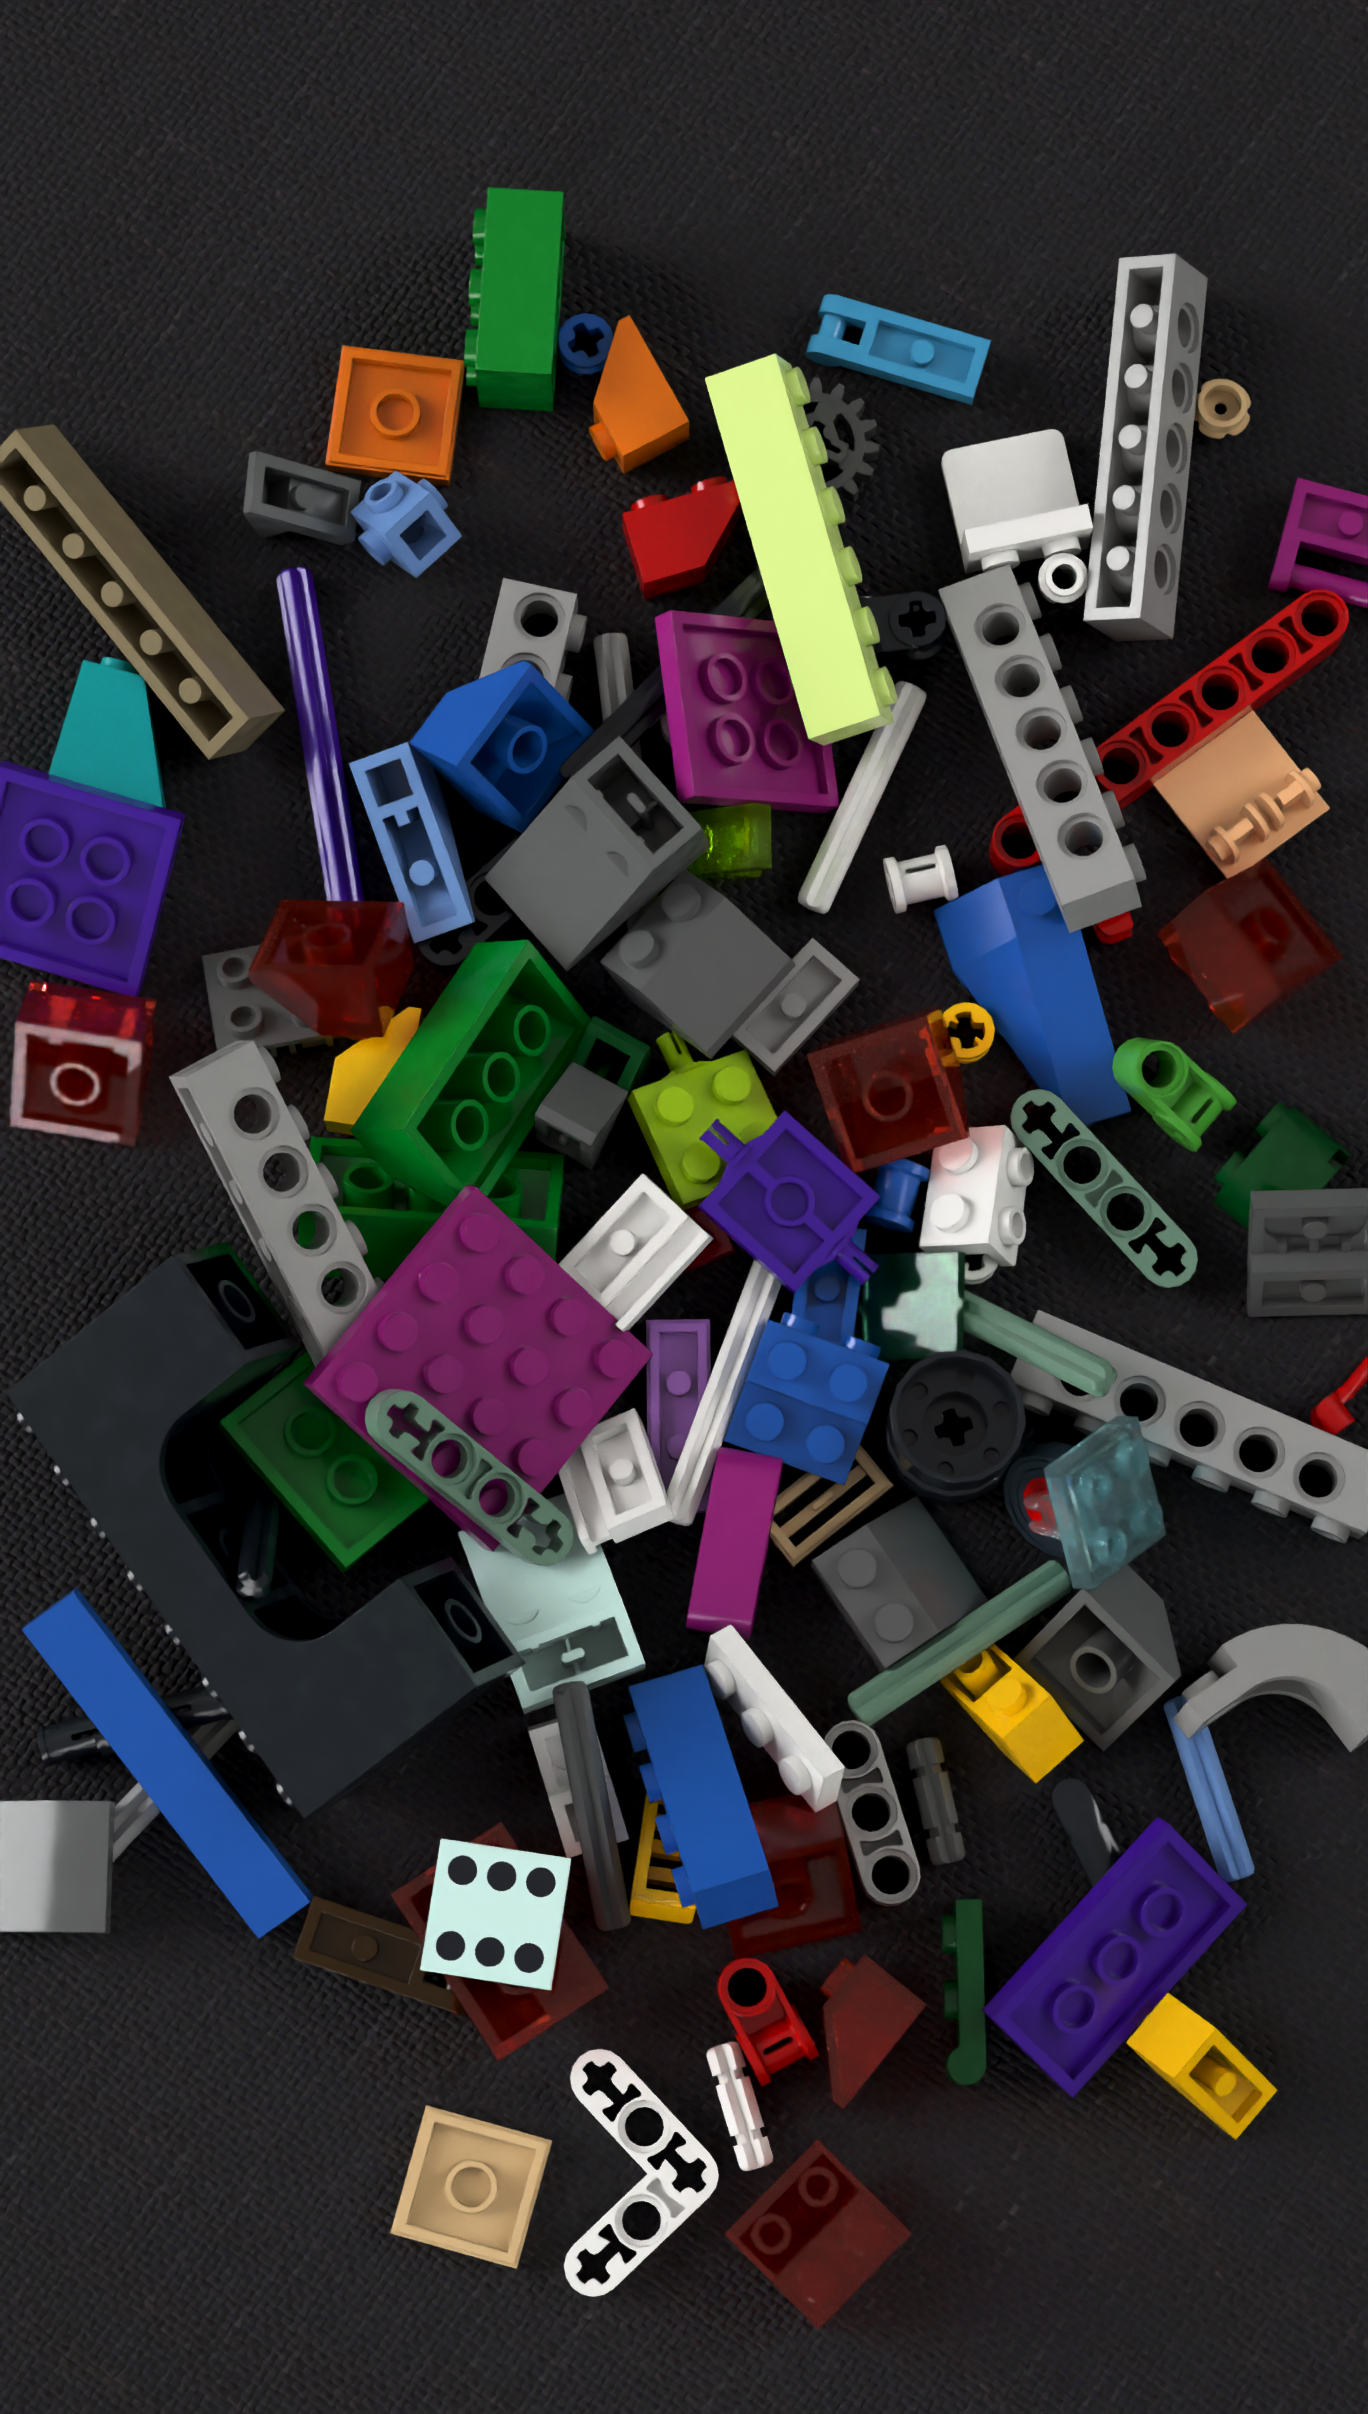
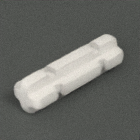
M728 2042L712 2047L707 2051V2060L712 2076L717 2075L720 2085L715 2087L730 2137H736L738 2145L733 2147L739 2167L743 2171H751L772 2163L773 2154L767 2136L762 2137L760 2131L764 2124L750 2077H744L742 2068L746 2067L741 2047L737 2042Z

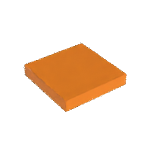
M342 345L325 461L326 471L388 478L396 470L413 482L425 479L430 484L450 486L466 374L464 361Z

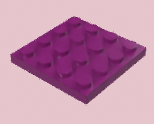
M466 1185L303 1384L483 1549L494 1552L500 1544L495 1538L376 1443L369 1435L365 1425V1412L370 1400L379 1392L389 1388L411 1391L421 1396L541 1494L652 1357L653 1353L628 1330L623 1332L615 1325L618 1320L476 1186ZM407 1406L403 1409L391 1407L387 1413L393 1421L389 1432L393 1429L410 1433L417 1440L426 1433V1431L416 1429L405 1420L403 1415ZM445 1440L440 1442L432 1453L431 1463L439 1476L445 1477L452 1474L460 1463L461 1454L459 1447L454 1441ZM500 1479L488 1481L482 1487L479 1494L480 1506L487 1515L499 1513L505 1507L508 1498L507 1488ZM522 1515L514 1522V1524H516L520 1520Z

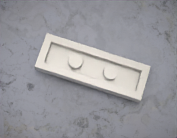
M732 1625L710 1635L704 1669L712 1693L717 1698L728 1701L741 1718L742 1727L749 1740L755 1746H763L778 1765L784 1784L793 1794H801L815 1813L836 1802L845 1769L844 1765Z

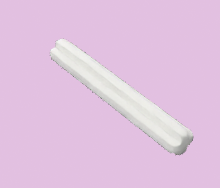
M899 681L895 684L897 703L890 705L894 723L874 730L802 885L798 902L807 909L822 914L829 911L927 698L926 692L911 683Z

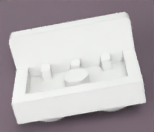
M1005 1125L937 1129L919 1247L930 1257L989 1254L1002 1267L1015 1266L1018 1245L1023 1242L1026 1234V1221L1023 1209L1026 1187L1031 1184L1034 1176V1161L1031 1151Z

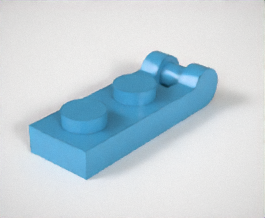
M833 294L823 296L818 316L823 320L818 334L810 337L805 353L807 358L821 365L829 367L841 366L972 405L991 340ZM854 326L864 329L859 345L842 340L846 327Z

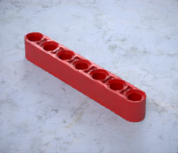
M1326 589L1311 590L1303 594L1099 745L1096 749L1102 766L1111 760H1121L1127 762L1135 773V778L1127 784L1113 783L1105 777L1104 773L1095 776L1101 794L1113 790L1120 810L1124 809L1151 789L1153 783L1249 712L1252 710L1256 711L1330 656L1339 646L1349 622L1348 608L1344 600L1335 592ZM1309 613L1324 615L1330 620L1333 632L1326 636L1310 634L1302 624V617ZM1259 650L1273 651L1280 656L1284 668L1276 673L1263 672L1255 666L1252 654ZM1212 686L1225 688L1231 693L1234 705L1226 710L1213 709L1205 703L1202 692ZM1161 723L1176 725L1181 729L1185 741L1176 747L1163 746L1155 740L1152 729ZM1073 791L1063 792L1057 795L1053 801L1061 797L1076 798L1079 793ZM1019 805L1003 816L995 825L989 846V861L994 870L1002 877L1043 865L1036 847L1033 855L1025 859H1016L1009 856L1002 847L1001 841L1005 837L1019 833L1027 836L1034 844Z

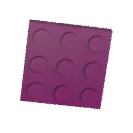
M675 610L667 611L655 617L678 801L680 803L810 813H826L838 808L839 798L832 744L823 746L808 739L775 621Z

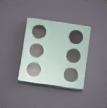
M441 1838L420 1970L551 1991L572 1859Z

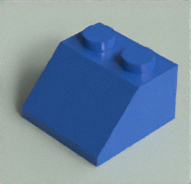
M523 660L447 692L410 741V744L476 811L523 833L562 783L563 779L558 772L560 766L595 730L532 664Z

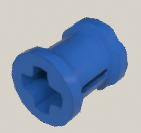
M885 1154L876 1155L874 1166L878 1169L873 1190L880 1198L861 1219L892 1231L913 1233L915 1221L911 1218L920 1185L922 1182L929 1180L931 1171L925 1166L907 1159Z

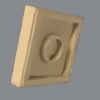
M426 2105L390 2233L517 2269L552 2140Z

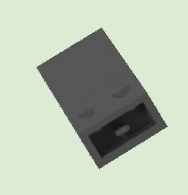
M618 736L568 780L484 879L567 972L703 855L711 846L703 828L625 741Z

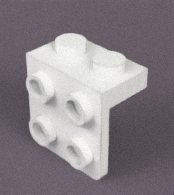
M1048 429L955 448L944 453L941 467L965 573L981 570L984 573L1008 563L1011 569H1013L1020 562L1039 558L1046 560L1052 555L1059 553L1077 555L1081 550L1088 549L1093 530L1088 504L1079 506L1064 437L1058 430Z

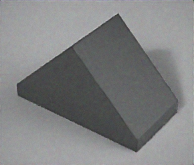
M572 1062L542 1101L534 1115L536 1140L592 1169L628 1091Z

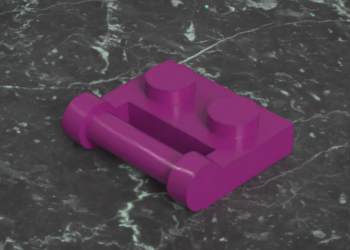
M1297 478L1268 589L1286 593L1288 588L1303 592L1326 589L1335 592L1345 603L1368 608V582L1295 563L1298 548L1368 566V496Z

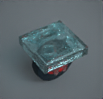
M1116 1416L1076 1446L1056 1441L1036 1445L1018 1458L1008 1470L1003 1484L1004 1498L1013 1524L1029 1543L1042 1552L1066 1558L1073 1588L1095 1589L1166 1535L1163 1511L1158 1502L1149 1465L1148 1450L1144 1444L1139 1420L1136 1416Z

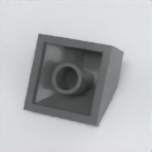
M1118 1554L1013 1659L1016 1664L1053 1697L1061 1710L1103 1752L1181 1676L1163 1599Z

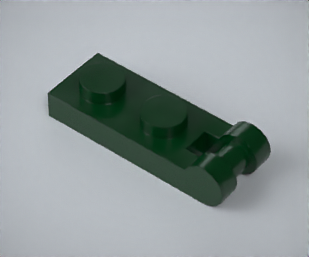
M982 1899L955 1900L953 1902V1914H941L942 1954H954L955 1980H943L944 2020L956 2019V2048L946 2056L944 2070L950 2081L963 2086L979 2081L986 2070L985 2013L982 2011L985 2007Z

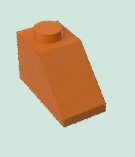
M630 315L618 321L593 402L595 424L589 427L592 440L603 459L607 461L614 457L623 474L689 440V420Z

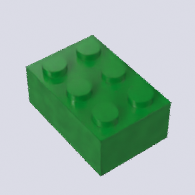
M488 187L487 209L475 208L473 224L475 266H480L482 269L471 268L469 306H471V326H478V329H466L464 366L467 367L466 385L477 386L479 407L554 412L566 236L564 192Z

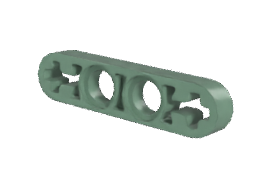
M1042 1089L1031 1090L1021 1095L1012 1107L1010 1119L1012 1129L1023 1144L1150 1281L1166 1288L1177 1287L1187 1282L1196 1271L1198 1262L1196 1248L1187 1235L1058 1096ZM1031 1101L1039 1107L1047 1102L1055 1107L1056 1111L1050 1119L1062 1134L1070 1123L1080 1133L1078 1136L1063 1143L1052 1160L1042 1152L1043 1147L1053 1143L1047 1135L1039 1129L1029 1134L1022 1127L1028 1119L1023 1108ZM1075 1147H1089L1096 1151L1100 1157V1173L1090 1183H1075L1064 1172L1063 1163L1065 1156ZM1122 1193L1135 1195L1144 1205L1145 1214L1143 1221L1138 1227L1129 1231L1116 1229L1107 1218L1108 1203L1113 1197ZM1155 1217H1158L1166 1226L1165 1230L1155 1234L1159 1240L1169 1248L1179 1243L1186 1250L1180 1258L1185 1269L1178 1276H1175L1169 1270L1161 1275L1155 1273L1152 1266L1158 1258L1146 1243L1139 1254L1135 1253L1128 1245L1129 1241L1146 1233Z
M389 1388L379 1392L370 1400L365 1412V1425L374 1441L515 1556L532 1564L551 1566L559 1563L568 1555L573 1545L574 1532L571 1522L565 1514L424 1398L411 1391ZM407 1406L403 1415L405 1420L416 1429L426 1431V1433L417 1440L410 1433L393 1429L389 1432L393 1421L387 1413L391 1407L403 1409ZM452 1440L459 1447L461 1454L460 1463L452 1474L445 1477L439 1476L431 1463L432 1453L440 1442ZM500 1479L507 1488V1502L499 1513L487 1515L480 1506V1491L488 1481ZM521 1515L528 1521L545 1526L549 1524L545 1533L551 1541L546 1548L537 1545L533 1547L536 1541L535 1536L524 1526L514 1524Z

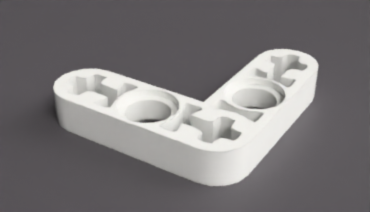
M604 2049L590 2050L577 2059L570 2075L572 2090L578 2100L643 2168L647 2175L571 2247L566 2255L564 2263L566 2279L573 2289L580 2294L591 2297L605 2295L629 2275L711 2196L717 2186L719 2177L717 2164L711 2154L619 2056L612 2051ZM591 2061L599 2067L604 2066L607 2062L615 2066L617 2071L613 2074L611 2080L623 2095L630 2084H633L641 2092L640 2097L631 2100L622 2107L614 2122H611L603 2114V2109L612 2106L614 2103L600 2090L590 2096L582 2088L588 2080L583 2069ZM642 2107L651 2108L658 2112L664 2125L663 2134L660 2139L653 2145L645 2147L630 2141L625 2131V2123L629 2114ZM674 2132H678L686 2141L685 2145L676 2148L675 2151L688 2163L694 2162L699 2158L707 2166L701 2174L706 2185L698 2193L690 2187L683 2189L681 2192L674 2188L672 2182L678 2174L666 2159L662 2162L659 2170H656L647 2160L648 2157L665 2149ZM634 2202H649L660 2213V2228L649 2239H633L623 2228V2213ZM607 2224H611L619 2241L636 2251L637 2254L628 2263H625L620 2252H618L605 2266L607 2272L611 2275L606 2282L601 2284L597 2279L592 2278L583 2283L576 2275L582 2267L577 2256L584 2249H587L593 2255L599 2253L610 2242L606 2238L601 2237L599 2232Z

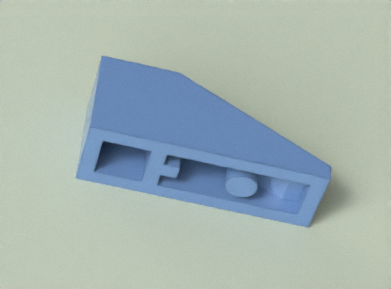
M410 741L349 763L414 943L475 922L445 798L433 766L410 744Z

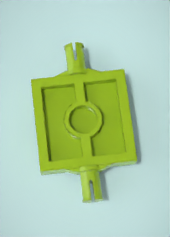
M672 1031L671 1034L667 1032L656 1039V1044L659 1045L670 1073L662 1080L632 1090L627 1100L673 1201L683 1210L702 1203L719 1184L724 1168L728 1164L704 1141L699 1139L709 1129V1126L718 1118L719 1122L746 1144L763 1135L777 1119V1116L746 1049L714 1061L694 1062L684 1039Z

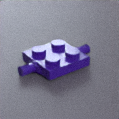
M787 1111L782 1112L763 1135L746 1144L740 1141L717 1118L699 1139L704 1141L728 1164L724 1168L719 1184L697 1208L792 1294L801 1287L818 1267L831 1262L833 1259L851 1274L860 1285L864 1284L870 1277L869 1274L874 1273L879 1264L866 1255L851 1239L854 1237L860 1219L876 1203L880 1196Z

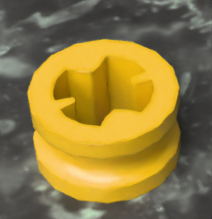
M963 1002L953 1005L944 1012L939 1021L936 1036L939 1049L947 1058L956 1063L969 1064L980 1060L987 1054L994 1040L995 1027L993 1019L986 1009L975 1003ZM963 1017L970 1018L972 1028L982 1029L983 1040L975 1037L973 1048H961L960 1039L949 1037L948 1035L949 1026L953 1029L957 1028V1019Z

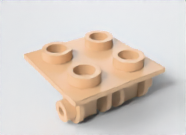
M1253 710L1153 783L1156 790L1229 883L1330 809L1317 792L1321 788V784L1316 775L1307 767L1300 771Z

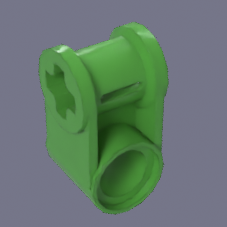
M1137 1037L1123 1043L1114 1055L1112 1070L1119 1086L1152 1115L1156 1124L1168 1136L1190 1151L1196 1152L1201 1147V1135L1222 1110L1231 1111L1237 1104L1233 1095L1219 1081L1203 1071L1180 1047L1172 1042ZM1154 1052L1159 1063L1158 1073L1147 1084L1142 1075V1064L1146 1056Z

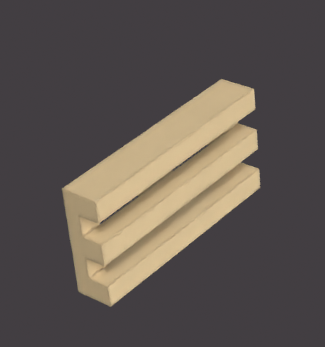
M859 1445L855 1456V1461L859 1465L849 1472L845 1485L835 1483L780 1528L773 1520L770 1540L776 1548H779L792 1567H795L893 1488V1484L861 1445ZM807 1472L777 1496L774 1517L823 1477ZM868 1475L874 1485L798 1546L795 1547L789 1540L792 1535Z

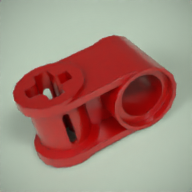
M741 1957L731 1960L722 1968L717 1977L716 1985L719 2000L736 2031L734 2035L762 2087L771 2083V2074L803 2057L813 2060L820 2056L794 2005L789 2004L774 1973L766 1964L755 1958ZM743 1968H753L758 1971L763 1977L765 1984L761 1999L749 2006L736 2004L731 1999L728 1991V1983L731 1976ZM787 2037H791L789 2042L764 2054L763 2051L766 2048Z

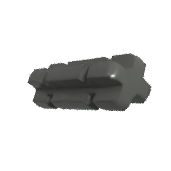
M927 1737L911 1741L907 1744L906 1753L910 1770H915L917 1778L913 1779L923 1829L929 1830L930 1838L926 1840L930 1861L934 1865L958 1862L964 1858L965 1849L961 1832L956 1833L954 1824L958 1823V1817L948 1772H942L941 1764L945 1762L941 1741L937 1737Z

